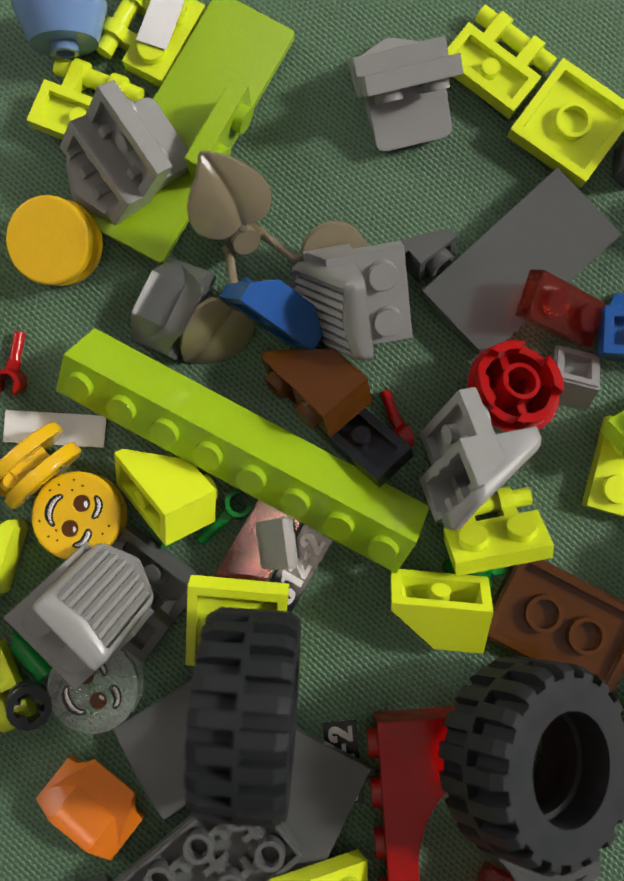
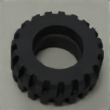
M220 607L206 617V623L203 625L200 634V644L197 647L194 674H192L184 760H186V770L184 773L186 806L188 807L189 814L200 823L275 828L287 821L290 802L300 672L301 619L290 611Z
M520 656L496 659L488 667L483 666L470 677L472 684L461 687L454 698L457 702L454 711L447 712L443 724L444 727H447L445 742L440 741L438 754L439 758L443 759L444 770L439 771L440 785L442 790L449 795L445 799V803L452 820L457 821L456 824L459 831L469 842L476 844L478 849L539 875L552 877L557 874L565 876L582 869L581 866L586 867L601 857L600 848L604 849L611 845L617 836L614 832L617 823H623L624 717L620 715L623 708L618 698L612 692H609L610 688L596 674H592L587 668L580 665ZM542 738V759L538 775L533 784L534 756L539 740Z

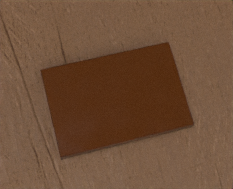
M545 560L510 566L492 601L493 616L487 638L523 657L571 663L585 667L606 683L610 688L609 692L614 693L624 673V601Z

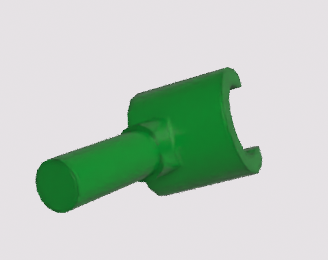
M240 489L233 490L226 496L224 509L217 515L215 522L209 524L196 536V539L202 545L206 544L233 519L241 520L250 514L253 502L245 511L239 513L233 511L230 507V501L241 493Z

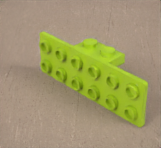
M211 0L153 98L189 150L184 158L188 171L156 192L149 204L117 226H114L111 220L101 218L89 211L96 219L102 234L159 265L166 262L189 222L187 203L196 174L199 152L201 150L212 151L230 156L231 148L239 134L242 135L250 125L257 103L295 39V33L292 29L237 0Z

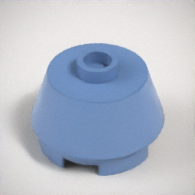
M12 0L11 2L20 26L33 50L59 59H72L89 54L98 48L108 9L105 0Z

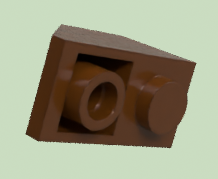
M335 349L269 350L260 356L268 374L263 379L273 394L280 400L287 396L296 405L294 410L303 423L312 430L318 426L329 438L372 402L368 378Z

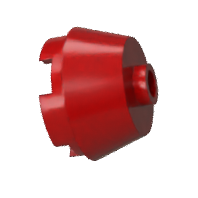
M509 340L487 348L475 358L469 370L468 388L476 387L483 405L489 411L494 432L498 434L537 427L539 430L546 426L556 414L560 394L564 389L562 374L553 358L548 355L544 359L536 351L523 347L527 343L525 341Z

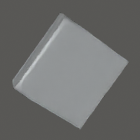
M555 345L552 358L560 369L564 383L559 404L586 410L600 391L601 357L588 352Z
M284 517L257 522L256 532L262 568H296L299 561L293 519Z

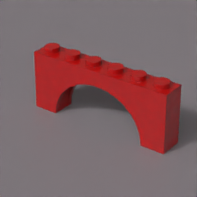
M456 706L375 711V727H366L368 758H377L378 776L370 777L372 809L381 808L382 822L381 827H373L376 859H384L385 877H377V881H419V853L422 836L432 811L446 794L441 788L439 771L444 770L443 759H440L438 756L440 741L445 742L447 727H444L443 724L447 712L454 711Z

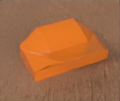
M73 754L67 758L36 797L38 804L51 824L86 853L110 861L145 816L136 807V792L96 759L81 762Z

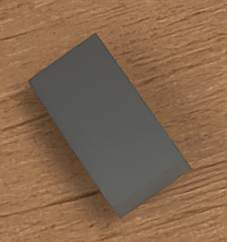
M452 229L424 233L402 240L401 242L405 249L406 271L417 283H420L430 274L433 277L441 274L454 261L458 235Z

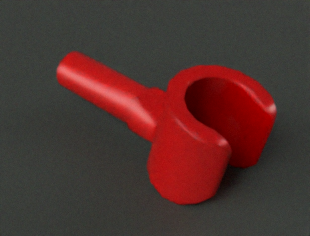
M14 331L9 359H7L5 369H0V393L5 388V379L8 375L14 380L12 395L21 394L27 387V378L20 371V361L26 335L24 332Z
M390 389L380 392L379 394L389 421L394 428L392 431L413 447L414 433L403 422Z

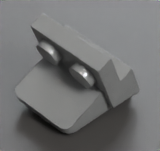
M446 35L424 41L386 38L362 55L347 60L356 97H362L373 141L378 150L390 151L444 138L451 133L452 123L446 88L450 87L449 77L463 74L461 53L448 56Z
M115 80L97 87L86 115L69 121L60 144L61 150L67 157L66 170L73 201L101 218L111 220L114 226H117L149 204L156 192L188 171L184 158L189 150L158 104L151 98H143L132 102L123 94Z
M401 241L354 249L348 243L302 251L304 261L298 262L293 266L289 287L315 306L323 334L319 341L320 343L352 359L365 361L374 359L373 344L413 338L405 249Z
M476 387L458 390L419 433L431 463V467L419 478L435 523L443 522L444 527L448 530H460L473 514L517 470L525 467L541 445V435L537 427L495 434L491 425L489 411L483 405Z
M86 541L18 603L4 619L75 690L137 634L148 618L154 613V610L151 608L154 594L138 557L105 543L91 546Z

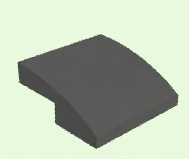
M131 523L123 529L113 547L140 559L154 594L151 604L154 613L148 618L137 634L123 646L125 650L144 663L187 607V591L190 576L200 574L166 548H159L162 545Z
M192 679L113 729L136 777L163 820H168L187 807L185 801L186 788L184 787L186 760H184Z

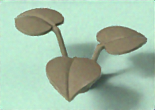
M201 150L199 152L196 174L188 196L187 215L189 222L198 234L209 239H223L225 244L221 251L226 259L229 284L238 282L234 259L235 253L241 255L252 253L258 247L260 240L265 241L295 264L304 261L302 251L350 243L352 249L369 246L359 231L351 224L342 221H328L320 224L307 234L301 246L302 254L294 253L271 236L263 226H258L256 223L268 213L271 204V190L264 177L250 165L234 157L212 151ZM216 297L208 298L197 305L184 334L180 337V353L185 362L192 364L228 359L241 352L248 345L254 334L255 322L224 300Z

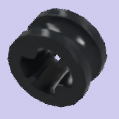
M34 680L21 681L13 686L5 700L6 717L10 724L19 730L29 731L42 726L48 720L52 711V699L46 686ZM30 693L33 700L43 699V704L36 705L37 713L32 716H27L24 710L17 712L14 710V705H21L20 697L24 694Z

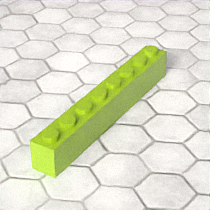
M96 328L92 329L63 354L56 391L394 573L398 572L417 544L430 508L419 500L387 483L379 488L355 466Z

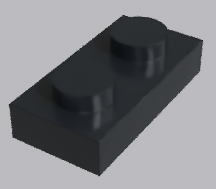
M366 408L331 438L318 426L314 428L317 434L379 488L414 456L412 446Z

